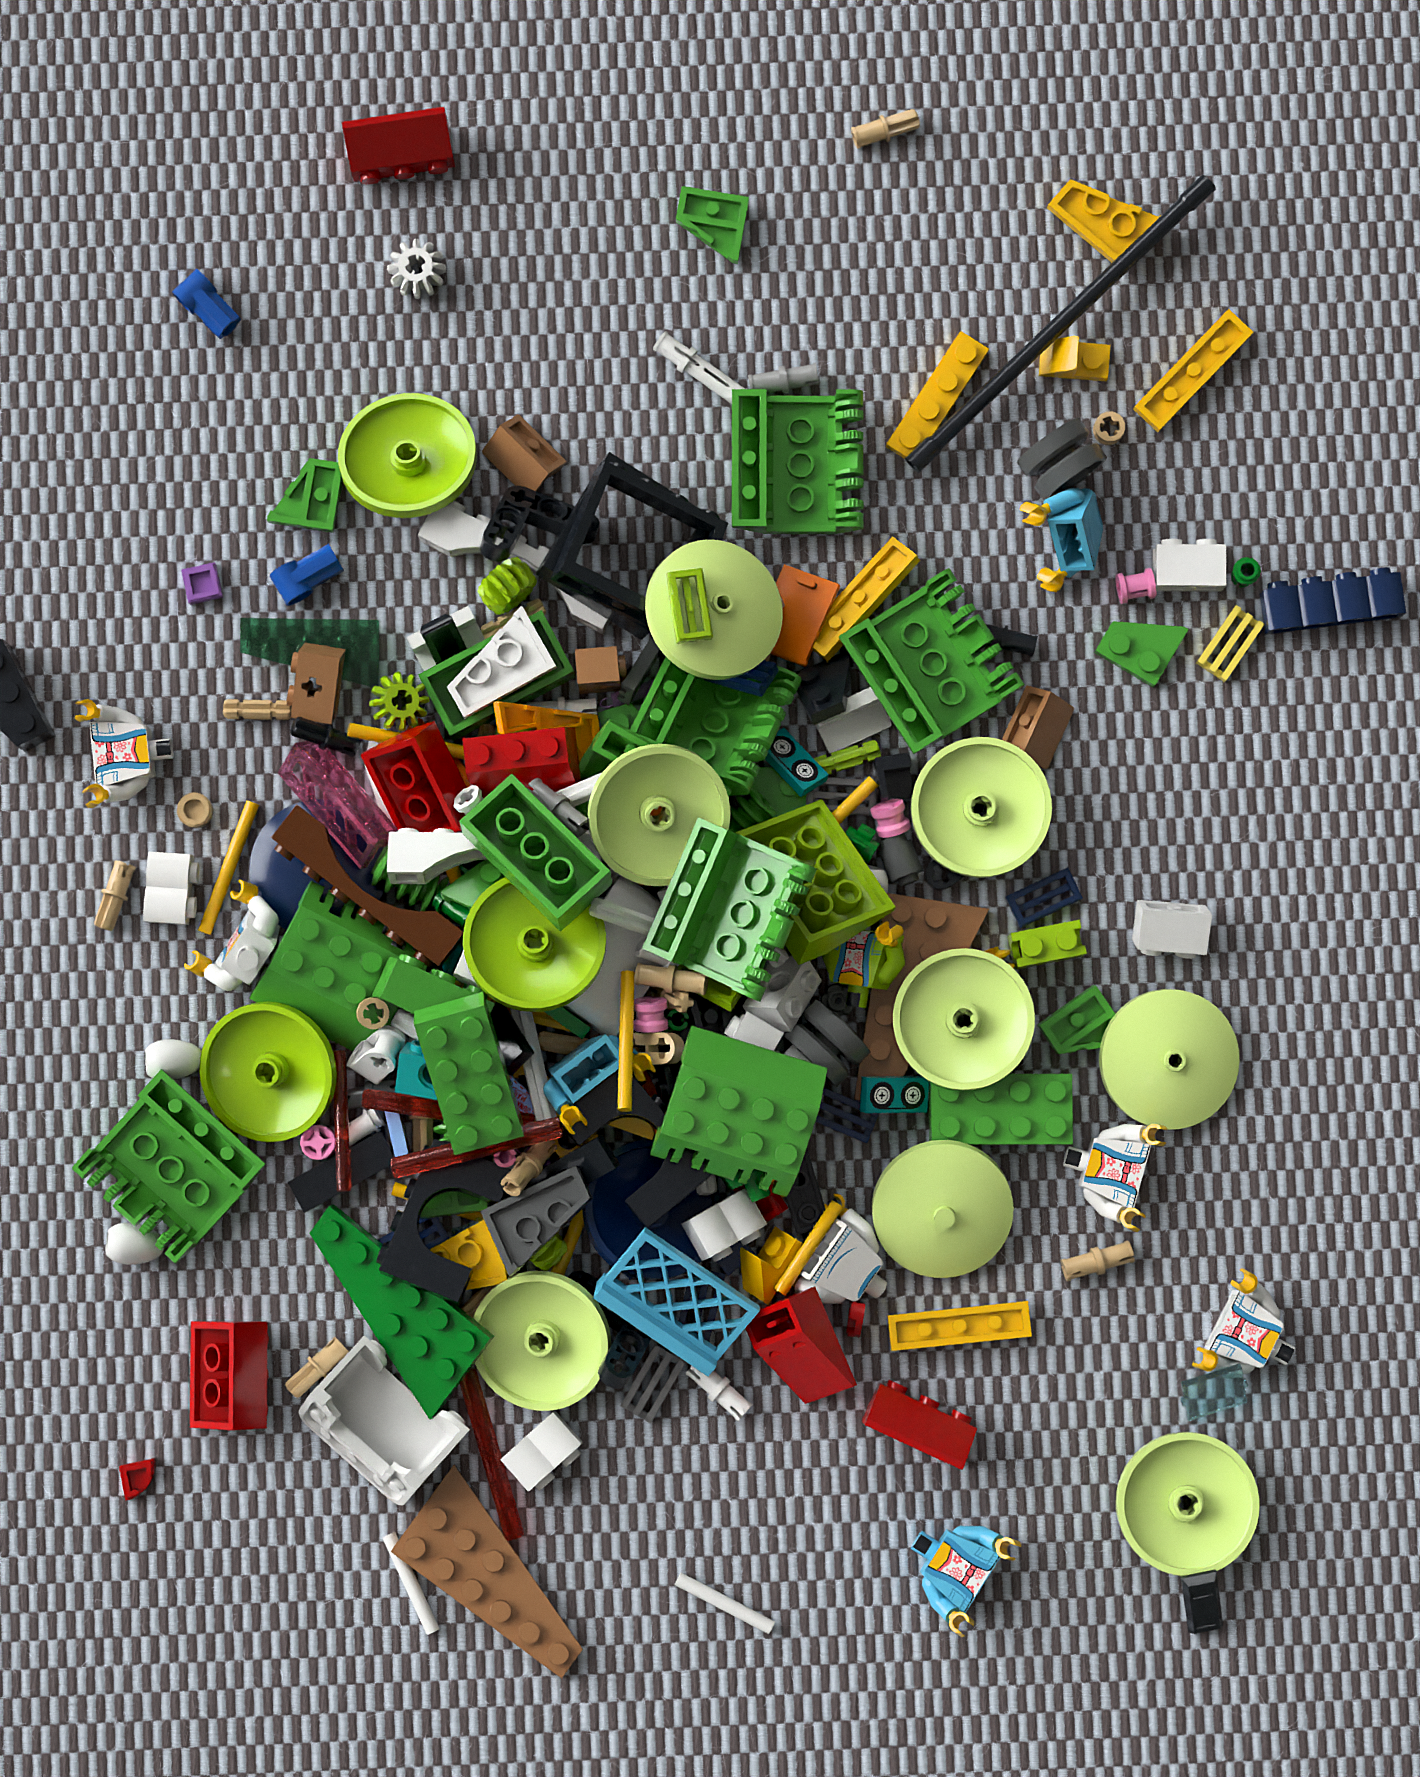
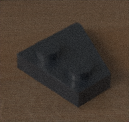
M847 651L833 656L828 662L824 660L796 672L802 679L796 694L813 725L846 712L848 701L846 694L850 690L851 684L849 672L850 667H854V661Z

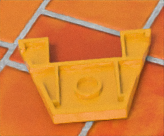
M502 701L493 702L497 730L501 734L529 728L531 730L575 727L579 761L595 735L600 731L598 715Z

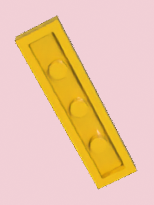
M1228 309L1134 406L1133 410L1154 430L1159 432L1254 332Z
M960 331L886 443V447L905 459L925 438L931 436L948 415L986 357L989 348Z
M892 536L834 600L820 635L812 647L813 651L828 662L843 646L838 637L869 618L920 562L917 554Z
M1028 1301L887 1315L891 1351L1032 1337Z

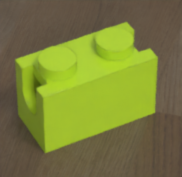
M1080 919L1010 933L1007 937L1012 961L1016 966L1014 970L1079 958L1086 955V947L1082 945L1080 937ZM1018 941L1020 943L1022 958L1019 952Z

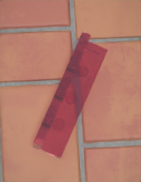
M309 741L294 744L278 774L317 820L328 828L329 834L360 869L367 868L378 849L388 846L389 832H398V828L328 748L321 750L317 744ZM296 763L302 767L303 781H300L292 772ZM314 786H318L322 790L324 805H320L316 800ZM335 810H339L344 816L345 829H341L336 823ZM356 834H360L368 844L363 853L357 848Z

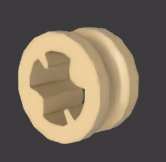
M1113 411L1100 414L1093 426L1095 439L1104 445L1117 443L1125 431L1123 418ZM1105 420H1109L1111 425H1117L1118 430L1115 429L1114 436H1109L1107 431L1101 432L1100 427L1104 426Z
M369 997L359 1003L356 1016L362 1026L376 1030L382 1028L387 1023L389 1009L384 1001L376 997ZM374 1003L375 1008L382 1009V1017L377 1016L379 1021L376 1023H371L369 1018H364L363 1016L364 1009L369 1010L366 1006Z

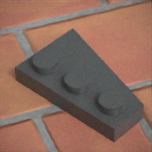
M579 1166L571 1167L523 1190L518 1196H511L481 1211L509 1276H513L593 1199Z

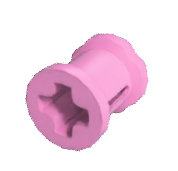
M1151 568L1145 569L1144 573L1127 576L1119 573L1115 576L1117 594L1121 604L1127 603L1128 599L1145 596L1153 599L1157 595L1156 583Z

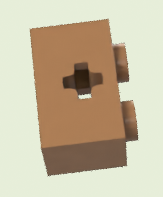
M305 642L298 652L293 653L291 673H296L294 686H289L287 694V706H292L290 718L303 717L314 722L332 725L338 715L346 649ZM311 677L316 678V684L320 685L319 688H313L314 684L310 680Z
M617 646L575 649L577 683L580 694L614 692L621 689V682L627 676L625 655H618Z

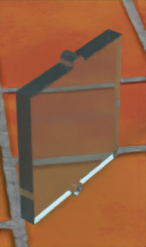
M1240 1364L1181 1382L1183 1397L1180 1401L1182 1406L1185 1407L1188 1421L1247 1403L1245 1388L1248 1387V1383L1243 1377V1370Z

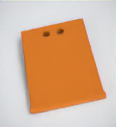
M784 564L776 581L780 597L785 605L782 608V627L771 654L806 667L813 651L812 647L820 635L840 589V584Z

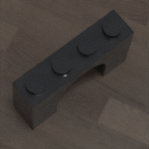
M616 1070L573 1104L586 1118V1126L582 1121L576 1122L572 1126V1130L575 1132L572 1135L560 1121V1116L557 1117V1122L576 1145L580 1147L608 1124L621 1118L641 1119L649 1123L657 1131L658 1126H662L667 1106L657 1094L650 1097L642 1087L646 1082L638 1081L633 1072L632 1111H618V1070ZM670 1148L659 1171L625 1200V1204L647 1229L713 1175L704 1172L707 1159H704L699 1170L691 1168V1159L695 1150L685 1148L682 1158L678 1163L670 1161L673 1149Z
M434 1139L431 1147L425 1145L418 1160V1165L422 1166L417 1179L412 1177L408 1183L404 1197L409 1200L403 1212L400 1210L396 1212L390 1230L395 1233L390 1244L384 1243L382 1245L376 1263L381 1264L379 1268L381 1274L460 1305L473 1271L471 1268L433 1253L424 1245L419 1234L421 1214L432 1199L448 1192L465 1193L493 1205L501 1202L506 1195V1192L503 1190L504 1186H501V1180L511 1169L500 1167L494 1162L469 1152L454 1155L451 1145Z

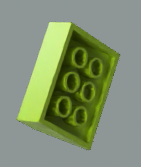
M822 799L736 832L817 868L812 883L804 880L802 884L809 888L807 894L799 895L795 893L791 903L800 908L798 915L789 914L788 917L795 922L785 946L798 965L829 953L893 912L896 908Z

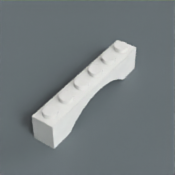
M453 501L446 507L428 514L418 533V537L424 544L450 557L463 554L481 553L480 545L483 533L491 519L480 514L474 518L464 513L466 508L463 505ZM520 535L509 558L518 557L537 572L549 549L539 545L538 549H535L525 544L527 539ZM497 537L495 544L499 545L503 539ZM553 586L566 603L573 620L604 635L610 623L608 619Z
M402 828L398 832H389L387 874L390 884H427L439 874L458 865L487 859L463 833H455L451 829L439 828L433 832H419L413 828ZM587 830L578 839L603 863V859L592 841L590 832Z

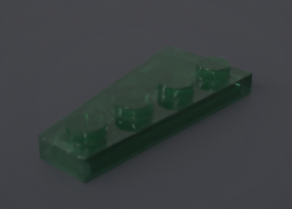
M240 618V653L291 666L293 653L298 652L305 642L346 649L342 680L372 688L374 686L380 687V620Z

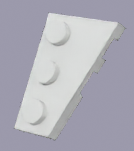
M522 605L505 626L499 629L491 638L492 640L447 686L464 719L557 668Z

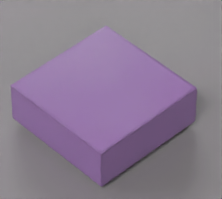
M215 562L181 570L187 600L190 605L223 598Z

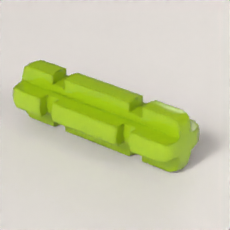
M871 740L862 743L863 747L858 748V745L832 752L830 757H827L825 754L815 757L814 760L830 775L832 774L831 770L836 769V772L862 765L864 760H867L868 763L872 762L875 758L881 757V751L877 741Z

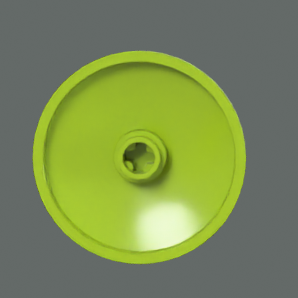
M420 393L396 394L371 403L349 422L342 434L338 447L340 473L345 487L352 497L365 508L377 514L393 518L420 517L446 507L466 489L473 477L477 462L475 437L464 415L450 403L440 398Z
M504 877L488 887L478 897L466 918L463 932V949L467 967L481 990L490 998L506 1007L526 1012H543L560 1008L581 996L598 976L606 953L604 921L589 914L590 904L560 932Z
M269 1001L255 1002L228 1013L211 1029L204 1042L200 1057V1081L209 1106L228 1128L252 1140L279 1142L302 1134L322 1118L333 1099L337 1070L331 1045L323 1031L310 1017L286 1004Z

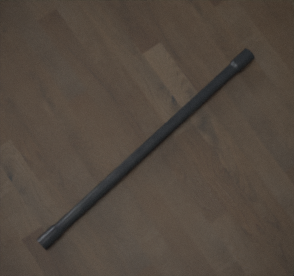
M1201 175L1180 195L1179 199L942 426L931 436L925 438L905 458L906 462L917 473H920L941 453L943 447L1189 212L1194 211L1216 190L1213 182L1207 176Z

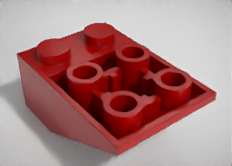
M815 1286L760 1308L758 1314L745 1328L754 1350L805 1404L857 1385Z

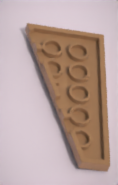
M887 893L896 908L893 912L882 918L881 924L888 921L890 929L895 925L903 927L902 935H904L902 947L905 966L887 990L871 988L863 1043L871 1052L859 1064L854 1100L860 1101L862 1076H904L909 1066L898 1047L893 1028V1010L896 996L906 977L922 961L937 953L951 949H969L989 909Z
M454 1464L390 1552L562 1679L583 1650L582 1646Z

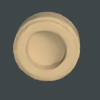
M196 792L188 793L178 802L177 815L186 826L201 828L211 820L213 806L210 800L203 794Z

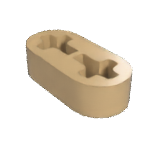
M668 1032L633 1033V1048L638 1045L645 1046V1052L639 1053H647L653 1065H672L681 1060L684 1042L678 1034ZM658 1045H670V1052H658Z

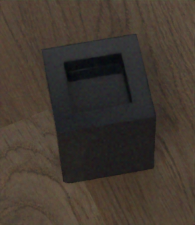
M910 753L875 758L873 763L877 784L879 785L880 802L896 798H912L913 784L910 772L912 766Z

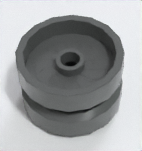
M1080 418L1070 420L1029 448L1017 460V464L1026 476H1037L1045 472L1035 485V489L1043 501L1062 491L1075 487L1107 459L1098 443H1089L1080 447L1086 441L1089 434L1088 429Z
M815 1000L803 1012L805 1020L815 1032L812 1033L801 1023H796L791 1032H784L782 1037L790 1046L794 1045L811 1063L827 1067L826 1080L837 1088L849 1076L848 1068L837 1056L840 1054L851 1064L859 1065L871 1051L835 1012L832 1013L821 1002Z

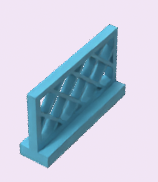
M646 1227L608 1273L604 1272L596 1283L593 1297L596 1301L706 1376H709L714 1371L719 1358L760 1311V1306ZM647 1241L658 1249L660 1258L640 1260L639 1249ZM634 1256L635 1261L629 1262L631 1258ZM680 1264L687 1269L688 1278L669 1280L667 1266ZM661 1266L664 1281L644 1283L642 1268ZM636 1269L639 1284L625 1285L616 1277L623 1270ZM709 1284L716 1289L717 1298L698 1300L695 1286ZM690 1286L692 1301L673 1303L671 1288ZM665 1289L667 1303L654 1305L647 1300L646 1291ZM738 1304L747 1312L742 1318L726 1319L724 1305ZM719 1306L721 1320L701 1322L699 1308ZM694 1309L696 1323L682 1324L676 1320L675 1311ZM723 1328L724 1339L716 1347L704 1339L703 1330Z

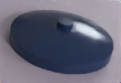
M314 799L296 803L328 828L333 849L349 877L363 891L382 901L385 895V881L381 880L375 887L371 884L373 878L372 869L385 847V843L370 820L356 809L338 801ZM296 804L277 813L263 827L254 843L249 866L250 881L258 887V896H261L276 912L279 919L278 925L285 930L288 929L299 908L298 903L311 880L316 882L302 871L306 864L296 857L290 862L274 850L278 843L271 836ZM324 878L318 883L325 887L319 900L320 902L323 901L328 890H331L333 887ZM335 896V901L329 912L339 917L344 902ZM356 903L351 918H353L359 908V905Z
M654 1139L630 1142L614 1150L613 1153L620 1165L587 1184L593 1199L582 1209L584 1226L595 1250L612 1267L645 1228L625 1204V1200L649 1181L663 1164L664 1159L650 1155ZM717 1189V1192L705 1196L699 1195L697 1190H694L652 1225L649 1230L699 1264L702 1260L684 1230L682 1223L720 1202L719 1190ZM647 1241L639 1249L640 1260L660 1258L658 1249ZM634 1256L631 1258L629 1262L635 1261ZM680 1264L667 1266L668 1277L671 1279L686 1273L687 1269ZM661 1266L642 1268L644 1280H663ZM636 1269L621 1271V1273L638 1279Z

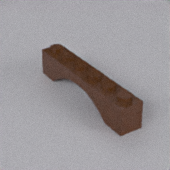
M296 804L271 836L278 843L274 850L290 862L296 857L306 864L302 871L318 883L324 878L332 884L333 887L329 892L345 904L350 899L361 907L357 912L372 925H375L378 920L389 928L385 935L401 947L405 942L413 946L417 950L413 956L425 963L424 965L428 968L434 963L441 968L463 940V931L437 911H413L397 908L381 902L363 891L349 877L340 864L333 849L328 828Z

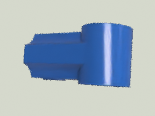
M196 269L172 291V294L192 315L195 313L214 335L222 339L237 327L241 318L217 294V289L205 275Z
M327 544L298 562L294 560L281 565L269 577L286 606H291L307 598L313 593L314 588L342 573L344 569L330 545Z

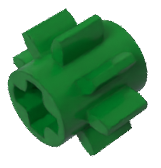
M863 823L858 830L849 826L846 835L868 865L880 844L873 839L876 831Z

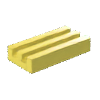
M1235 605L1196 662V664L1223 682L1228 679L1265 625L1260 620H1255L1251 614L1242 611V608L1238 605ZM1238 617L1242 621L1211 664L1207 661L1208 657L1234 619ZM1246 626H1251L1253 629L1224 672L1218 669Z

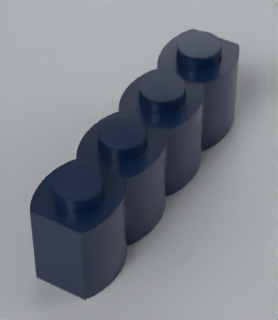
M1385 567L1370 570V576L1357 577L1356 572H1346L1335 575L1336 580L1322 581V576H1314L1302 579L1301 585L1288 586V581L1268 583V589L1262 590L1259 594L1263 623L1265 624V635L1402 617L1406 614L1401 572L1391 573V569Z

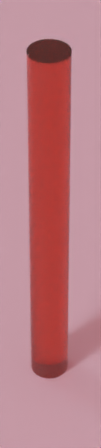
M334 1050L333 1054L337 1070L334 1092L337 1192L351 1191L346 1050Z

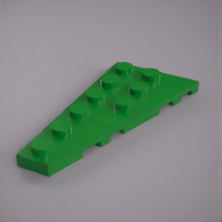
M330 1205L309 1234L420 1406L431 1420L444 1406L494 1338V1335L456 1304L381 1274L379 1271L381 1264L376 1263L383 1244L336 1205Z

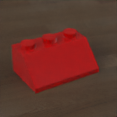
M445 107L342 122L347 155L354 182L360 181L361 184L369 185L380 182L381 178L394 176L395 179L399 180L414 177V173L428 171L429 174H442L447 172L448 168L455 167L450 127Z
M435 721L407 729L360 755L397 831L402 828H413L419 832H433L439 828L451 829L455 833L462 830L459 821L465 814L464 812H458L453 805L458 793L467 787Z
M558 727L462 738L467 778L470 785L479 787L483 798L490 794L510 774H513L531 791L534 789L528 784L535 778L541 779L554 792L581 781L575 727Z
M191 1321L190 1428L218 1430L267 1428V1380L269 1375L267 1369V1345L269 1342L267 1321Z
M888 1380L887 1385L879 1382L861 1420L863 1424L963 1470L977 1428L970 1424L972 1417L953 1409L951 1415L938 1410L939 1402L922 1394L919 1400L906 1395L907 1387L892 1380Z

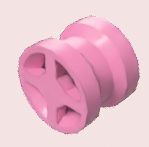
M889 799L874 805L870 809L872 817L878 822L876 831L879 837H894L911 828L910 820L904 816L905 803L903 799Z
M656 996L634 999V1011L636 1012L634 1030L643 1033H654L668 1029V1019L664 1017V1011L667 1009V999Z
M314 1125L303 1132L300 1145L307 1157L314 1160H325L335 1154L338 1148V1139L331 1128L323 1125Z

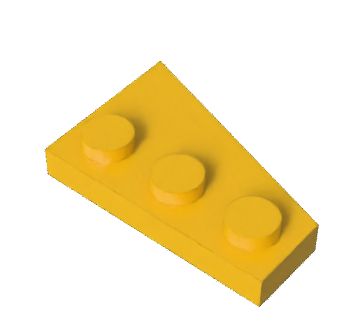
M1071 179L1047 206L1048 210L1111 263L1159 218L1141 210V207L1131 203L1128 205L1109 197V194Z
M485 1220L476 1223L430 1249V1251L441 1257L472 1269L473 1274L466 1290L498 1285L510 1277Z

